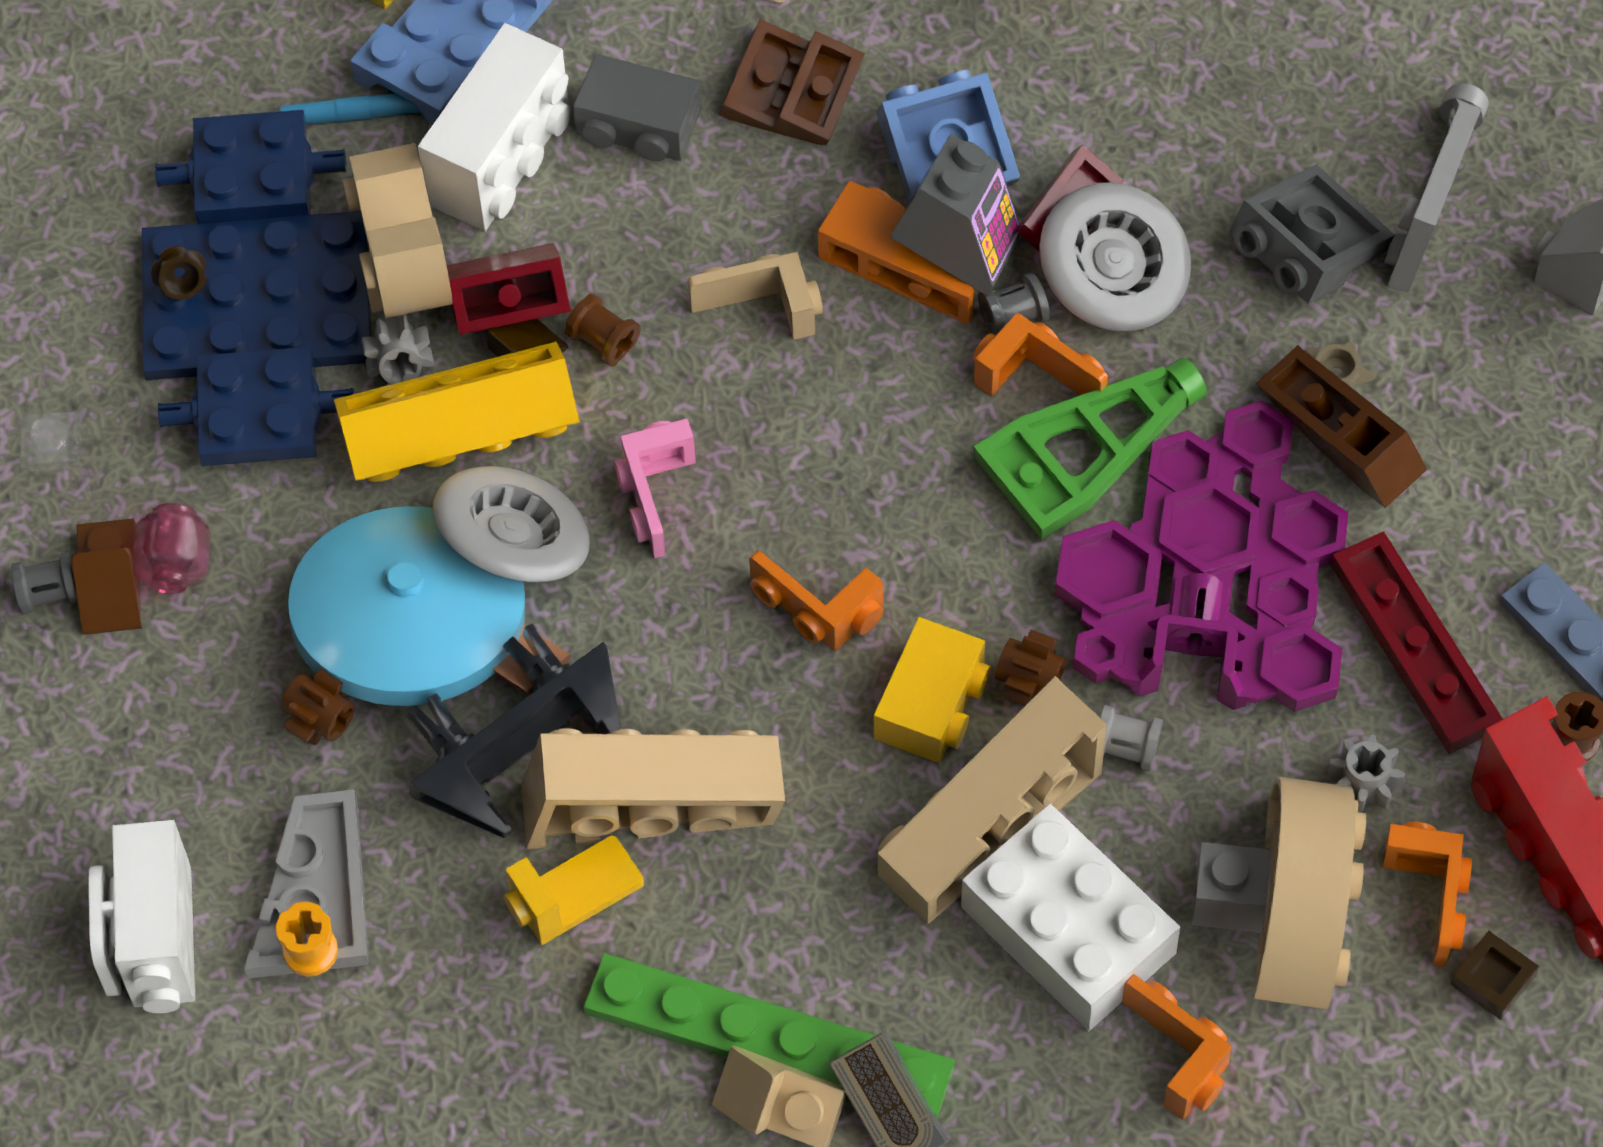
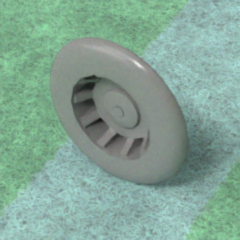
M1111 182L1081 187L1066 195L1055 205L1042 229L1040 260L1048 285L1058 300L1070 312L1093 326L1122 332L1141 330L1153 326L1169 316L1185 295L1191 273V254L1185 233L1172 212L1158 199L1141 189ZM1106 223L1115 224L1116 228H1108ZM1087 226L1092 228L1093 233L1088 235ZM1127 230H1129L1130 232H1132V233H1133L1134 235H1136L1138 238H1137V239L1134 238L1131 234H1129V233L1127 232ZM1143 247L1146 248L1149 257H1145ZM1144 272H1151V277H1143Z
M473 467L450 476L442 483L434 496L433 515L442 536L461 556L493 575L525 582L553 581L575 572L587 558L590 547V535L582 514L560 490L534 475L507 467Z

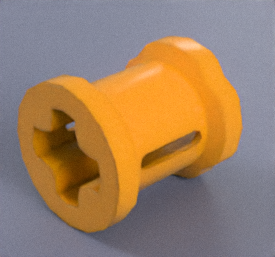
M311 902L295 903L279 915L276 923V936L279 943L282 944L283 958L289 969L298 975L306 977L318 976L328 971L335 963L338 955V944L332 933L329 916L323 912L318 904ZM307 935H310L309 938H308L307 944H304L305 941H306Z

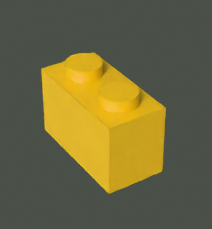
M918 617L875 711L874 739L937 763H941L948 746L958 749L969 722V715L963 714L970 696L976 699L981 698L991 673V666L984 664L985 640Z

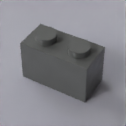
M595 53L573 106L576 134L583 136L589 143L598 147L605 148L616 144L635 149L639 155L648 160L662 161L665 158L681 161L702 110L700 80Z

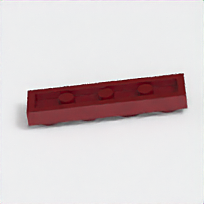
M1385 532L1378 533L1332 555V569L1448 754L1483 739L1485 729L1503 720V718Z

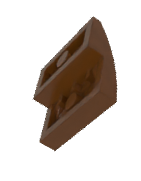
M759 19L718 115L731 121L813 144L827 145L865 53L817 31L814 32L811 40L808 41Z

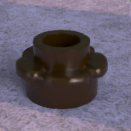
M180 245L171 246L161 252L159 261L153 263L151 269L152 281L156 286L161 287V293L165 297L174 300H186L194 297L205 286L207 276L204 270L207 264L202 254L197 250L190 249L188 251ZM177 268H183L185 273L183 276L178 277L174 274V271Z

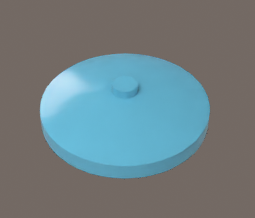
M404 506L375 510L349 519L323 535L306 552L296 568L289 588L288 606L291 632L295 645L306 664L315 674L321 668L343 682L341 692L360 700L383 705L428 704V697L435 693L443 701L475 688L495 673L494 667L501 663L509 654V652L504 650L503 645L512 636L518 641L525 621L524 582L493 575L461 556L442 536L434 519L433 508Z

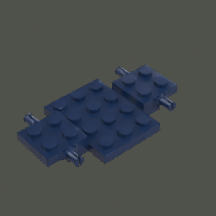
M304 110L193 118V148L188 162L155 163L157 187L179 184L191 185L194 193V212L198 224L142 228L143 373L146 380L197 377V387L192 401L158 403V420L160 428L164 426L194 424L198 433V455L202 466L317 457L316 431L321 422L322 414L337 413L334 399L353 395L355 392L354 388L320 391L316 382V367L366 363L365 360L368 358L364 356L361 342L362 338L371 337L370 301L359 256L360 253L368 252V241L361 211L311 215L310 187L314 180V174L347 172L346 151L342 149L312 152L307 140ZM180 245L188 251L195 249L202 254L206 261L207 267L204 270L207 276L206 284L192 298L186 300L167 298L161 293V287L156 286L152 281L151 269L153 263L159 261L161 252L171 246ZM177 268L174 271V274L178 277L183 276L185 273L183 268Z

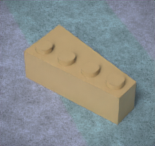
M1055 676L943 789L931 797L925 807L906 826H898L884 838L878 849V876L925 923L929 924L961 896L962 880L1050 803L1058 811L1061 810L1102 774L1107 724Z
M558 729L549 734H540L521 784L526 850L547 848L546 836L575 834L576 844L601 842L600 836L610 834L617 829L631 828V831L638 838L663 836L675 831L679 823L689 822V828L692 833L773 825L785 803L778 736H759L758 733L750 730H738L727 735H700V733L694 730H677L668 735H642L639 731L633 729H620L609 734H582L576 729Z

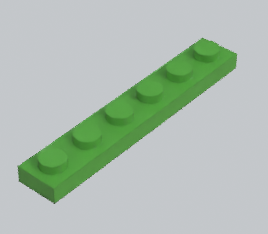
M607 953L603 955L584 1005V1013L592 1017L726 1058L731 1046L735 1045L841 1085L829 1062L876 1036ZM893 1041L934 1115L938 1118L955 1068V1059Z

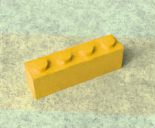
M557 342L334 399L356 481L365 478L370 482L386 481L399 475L400 469L423 464L425 467L443 466L454 461L457 454L476 449L483 453L500 451L509 447L512 444V440L533 434L537 438L557 436L565 432L568 425L580 422L565 358Z

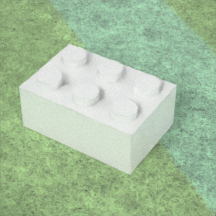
M507 23L503 24L418 145L420 162L431 207L484 232L495 217L502 219L508 214L515 200L516 186L524 175L532 177L537 172L544 156V145L552 134L560 136L567 128L571 119L572 107L569 105L567 91L568 75L565 74L562 48Z
M1051 803L962 880L961 908L1088 1031L1122 1002L1124 983L1133 974L1146 981L1177 952L1180 926Z

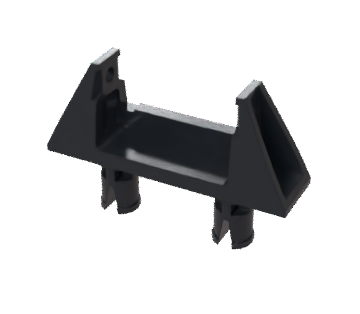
M533 624L526 626L523 633L533 655L512 636L503 645V648L506 652H509L535 687L531 691V695L476 735L474 733L468 735L465 733L442 703L441 697L437 693L428 697V706L438 725L417 706L414 707L406 717L410 722H413L439 757L435 761L436 764L410 782L409 794L411 797L502 838L510 835L512 828L494 807L489 798V792L484 791L481 787L483 782H490L535 749L540 734H549L552 731L562 729L569 723V719L578 713L583 718L584 723L588 724L596 734H609L621 729L608 649L604 642L572 665L569 663L562 665L536 631L537 628Z

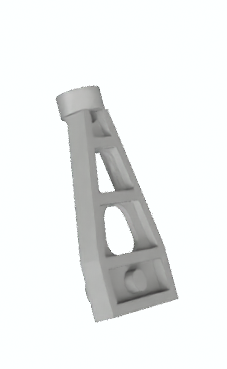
M1466 83L1455 84L1448 88L1440 107V115L1447 125L1448 133L1422 198L1418 199L1410 196L1398 228L1408 231V234L1396 231L1384 263L1394 266L1387 285L1388 287L1408 293L1411 289L1473 130L1482 124L1489 106L1486 94L1476 86Z

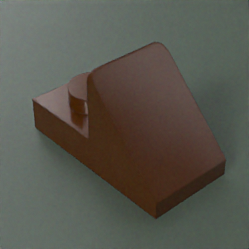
M135 519L77 524V553L72 554L71 558L83 635L142 629L138 536Z

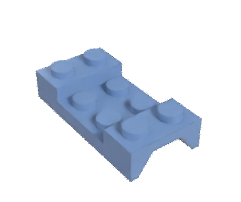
M415 0L392 27L382 23L350 60L354 83L365 89L376 84L386 87L414 103L432 126L503 24L507 23L527 32L553 0Z

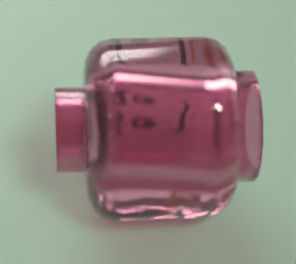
M165 503L154 507L151 512L139 519L135 527L133 559L136 574L144 582L152 584L154 590L164 594L182 593L187 589V586L194 585L203 580L209 570L211 533L208 523L197 515L193 508L184 504Z

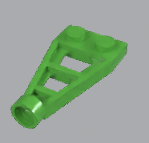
M1181 357L1167 367L1162 366L1105 386L1102 391L1097 389L1023 415L975 445L974 458L1040 539L1043 540L1088 511L1181 411L1207 395V388L1196 367L1188 359ZM1125 401H1133L1147 419L1126 438L1118 439L1099 415ZM1072 429H1085L1102 450L1099 457L1084 473L1071 476L1045 447V443L1051 437Z

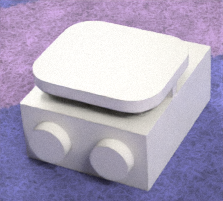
M174 820L113 825V877L110 880L104 865L91 866L89 869V930L93 965L107 996L121 995L122 977L134 1007H143L145 1011L150 1013L173 1012L180 1007V1003L195 1002L191 866Z

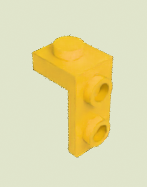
M609 836L542 876L538 875L527 857L509 866L505 870L510 892L503 895L509 911L519 926L523 927L528 924L541 945H544L644 886V879L616 836Z

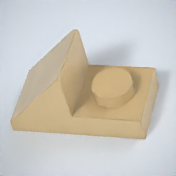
M733 1045L729 1051L712 1106L747 1131L756 1135L765 1129H769L813 1147H828L835 1132L847 1094L841 1085Z

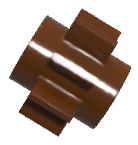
M1030 630L1028 637L1024 636L1022 642L1009 638L1001 653L995 671V679L1004 682L1005 688H1007L1004 699L1026 706L1055 676L1061 681L1067 659L1055 655L1056 650L1054 648L1057 639L1034 630Z
M320 668L314 678L307 673L298 675L287 687L282 697L280 708L290 715V718L284 724V728L303 741H309L313 745H317L321 736L328 741H334L343 734L354 716L355 704L345 698L347 694L341 692L343 682Z

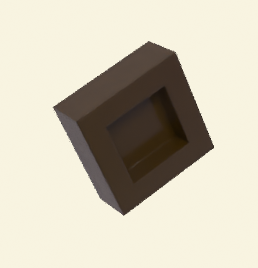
M1488 930L1455 971L1450 985L1501 1020L1535 978L1539 965Z

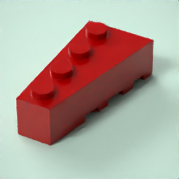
M1548 696L1485 729L1472 775L1471 789L1480 807L1487 813L1495 811L1506 826L1505 838L1513 854L1521 861L1529 859L1540 874L1539 886L1547 902L1556 910L1564 908L1576 925L1573 929L1574 936L1583 953L1590 959L1598 957L1603 963V798L1599 796L1594 797L1587 786L1586 776L1582 769V766L1587 762L1575 741L1563 746L1549 721L1557 717L1558 713Z

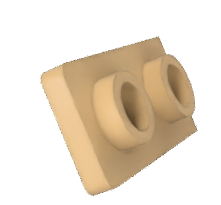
M798 252L785 255L769 254L758 258L754 262L729 268L712 267L687 279L689 304L692 313L780 293L793 340L815 335V315L823 314L822 300L817 282L815 280L806 282Z

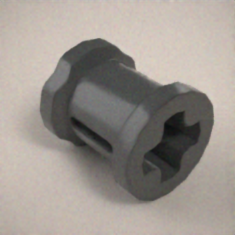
M1032 272L1023 275L1022 282L994 292L990 291L988 296L982 292L978 293L981 314L990 332L994 335H997L1017 312L1030 321L1035 319L1040 323L1048 321L1050 318V310L1045 292L1039 279Z
M71 552L61 553L59 560L26 567L22 562L11 564L15 595L22 614L31 613L34 606L66 599L71 604L78 603Z

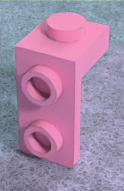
M687 418L675 422H654L641 431L620 436L623 458L614 461L622 494L633 492L638 506L629 509L638 543L649 540L654 558L665 556L663 529L646 476L696 463L694 437Z

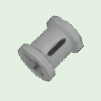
M1105 704L1101 714V719L1107 724L1104 754L1139 762L1142 770L1150 771L1159 742L1163 719L1154 717L1151 722L1124 716L1115 713L1113 706Z

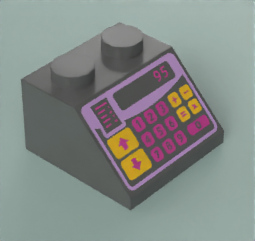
M951 133L920 182L890 238L987 296L996 283L1020 236L1015 231L1020 223L1000 163L988 156L978 145L963 141Z

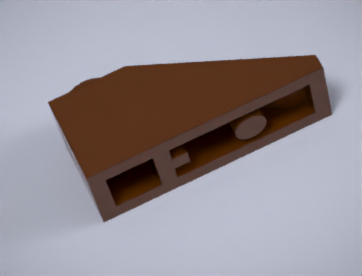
M1297 345L1256 383L1259 390L1286 417L1291 419L1293 424L1359 488L1384 508L1391 504L1427 470L1405 429Z

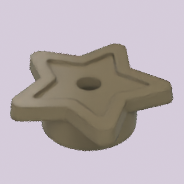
M1349 341L1344 345L1331 344L1322 349L1310 346L1306 350L1308 354L1330 371L1335 367L1341 369L1342 373L1338 377L1352 388L1353 386L1371 382L1375 378L1372 372L1361 366L1359 356L1356 353V345L1353 342Z

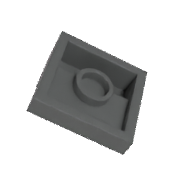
M1314 165L1245 199L1230 229V233L1234 236L1235 245L1242 255L1248 258L1257 257L1274 273L1275 282L1283 292L1288 294L1296 293L1308 304L1343 286L1353 268L1386 252L1395 236L1392 231L1318 165Z

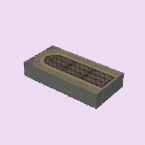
M886 1030L829 1062L877 1147H938L948 1140L947 1135Z

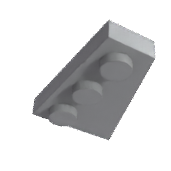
M355 790L294 796L275 861L277 868L268 899H264L260 912V926L253 950H249L244 967L247 979L295 973L289 969L283 958L282 944L279 943L276 936V923L282 912L298 902L318 904L331 920L332 933L338 944V955L330 969L369 965L358 805ZM307 935V938H306V941H305L304 944H307V941H308V938H309L310 935Z

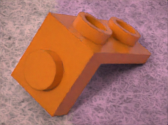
M1018 312L997 335L993 333L988 334L977 346L972 358L973 362H975L974 385L991 397L1026 359L1080 395L1097 389L1102 391L1108 385V375L1095 358L1086 353L1078 354L1059 341L1057 335L1048 326L1040 322L1033 323Z
M757 550L749 558L750 586L754 594L768 607L775 608L779 604L793 616L792 620L796 629L805 639L813 644H817L822 640L832 650L836 651L854 633L858 632L860 635H865L870 632L884 613L883 581L867 567L831 601L824 605L760 550Z
M1407 822L1403 825L1390 824L1384 848L1382 868L1443 877L1433 966L1445 968L1450 949L1461 950L1465 932L1466 914L1455 912L1457 893H1468L1472 869V858L1461 857L1464 834L1438 831L1434 826L1423 822Z
M1133 974L1124 983L1122 1003L1192 1054L1168 1083L1164 1099V1107L1184 1121L1195 1106L1202 1111L1209 1108L1221 1092L1225 1081L1220 1078V1075L1229 1065L1232 1045L1227 1042V1036L1214 1022L1205 1017L1195 1019L1180 1008L1175 996L1166 987L1153 980L1146 983Z

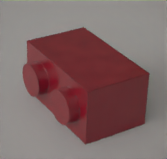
M554 243L446 265L453 300L451 306L459 335L571 311L561 258Z

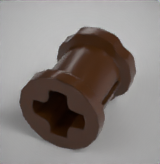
M595 293L588 294L577 303L566 321L565 334L572 340L582 339L602 353V360L610 366H616L635 346L641 332L640 325L634 320L626 319L624 321L603 307V300Z
M1572 692L1558 701L1555 707L1558 716L1553 719L1551 725L1563 746L1575 741L1583 757L1588 761L1597 754L1601 744L1600 737L1603 735V702L1595 695L1587 692ZM1577 724L1582 726L1578 731L1573 730Z

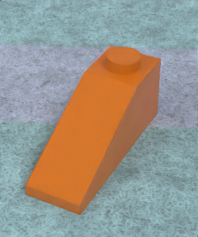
M849 180L818 230V258L968 325L973 318L974 289L972 286L890 238L905 208L883 190L875 187L866 188Z

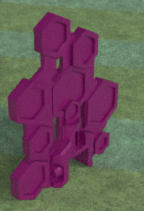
M1261 400L1226 411L1223 431L1207 441L1189 430L1153 441L1142 520L1131 523L1130 530L1117 521L1112 520L1063 536L1054 595L1082 613L1080 624L1089 629L1077 634L1073 669L1094 683L1114 678L1122 684L1130 685V690L1138 696H1143L1158 691L1166 650L1183 654L1222 658L1217 701L1232 710L1244 707L1247 703L1255 704L1275 698L1296 712L1336 698L1339 688L1343 649L1318 633L1312 626H1314L1319 594V586L1317 585L1318 568L1330 564L1332 555L1345 549L1349 513L1315 490L1301 493L1281 480L1282 464L1288 463L1293 429V421ZM1244 472L1251 477L1249 497L1259 503L1258 507L1233 491L1236 474ZM1163 559L1174 566L1169 604L1156 607L1161 561ZM1250 570L1246 611L1257 618L1256 630L1229 612L1233 576ZM1196 609L1202 610L1201 619L1195 618ZM1198 633V639H1192L1191 634Z

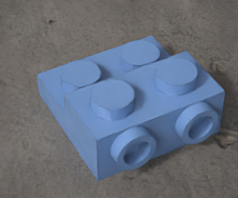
M969 70L957 71L938 79L939 86L919 92L917 85H908L895 89L885 95L887 101L881 103L876 114L892 164L897 163L909 202L951 133L963 141L978 145L988 156L998 161L1007 185L1016 183L1021 178L988 73L971 77Z

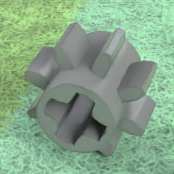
M402 315L399 319L376 320L377 329L375 330L374 338H362L364 356L368 357L365 360L368 376L375 377L381 374L383 379L388 382V385L418 378L422 366L428 367L434 364L432 350L428 347L430 339L427 327L422 326L414 329L407 321L406 315Z
M1370 735L1368 741H1362L1355 745L1348 739L1344 740L1341 750L1342 759H1331L1327 774L1333 779H1340L1336 785L1353 788L1355 800H1358V812L1360 813L1363 812L1365 805L1375 802L1385 810L1389 808L1392 796L1390 789H1402L1405 773L1401 770L1392 769L1397 762L1399 750L1397 748L1387 750L1383 745L1377 743L1375 735ZM1356 769H1359L1362 773L1358 774ZM1375 772L1377 776L1374 777L1371 773Z

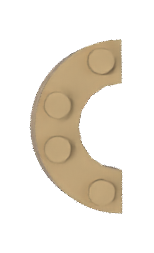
M412 143L350 156L353 177L343 179L349 211L361 210L370 252L360 253L359 256L372 313L383 311L385 318L453 304L442 241L436 219L432 217L416 144Z
M1277 776L1272 784L1268 797L1265 848L1271 849V863L1266 907L1257 949L1254 999L1328 1009L1334 985L1346 986L1350 967V950L1342 949L1348 903L1349 899L1359 900L1364 874V864L1353 862L1354 849H1362L1366 830V813L1358 812V800H1355L1353 788L1350 786Z

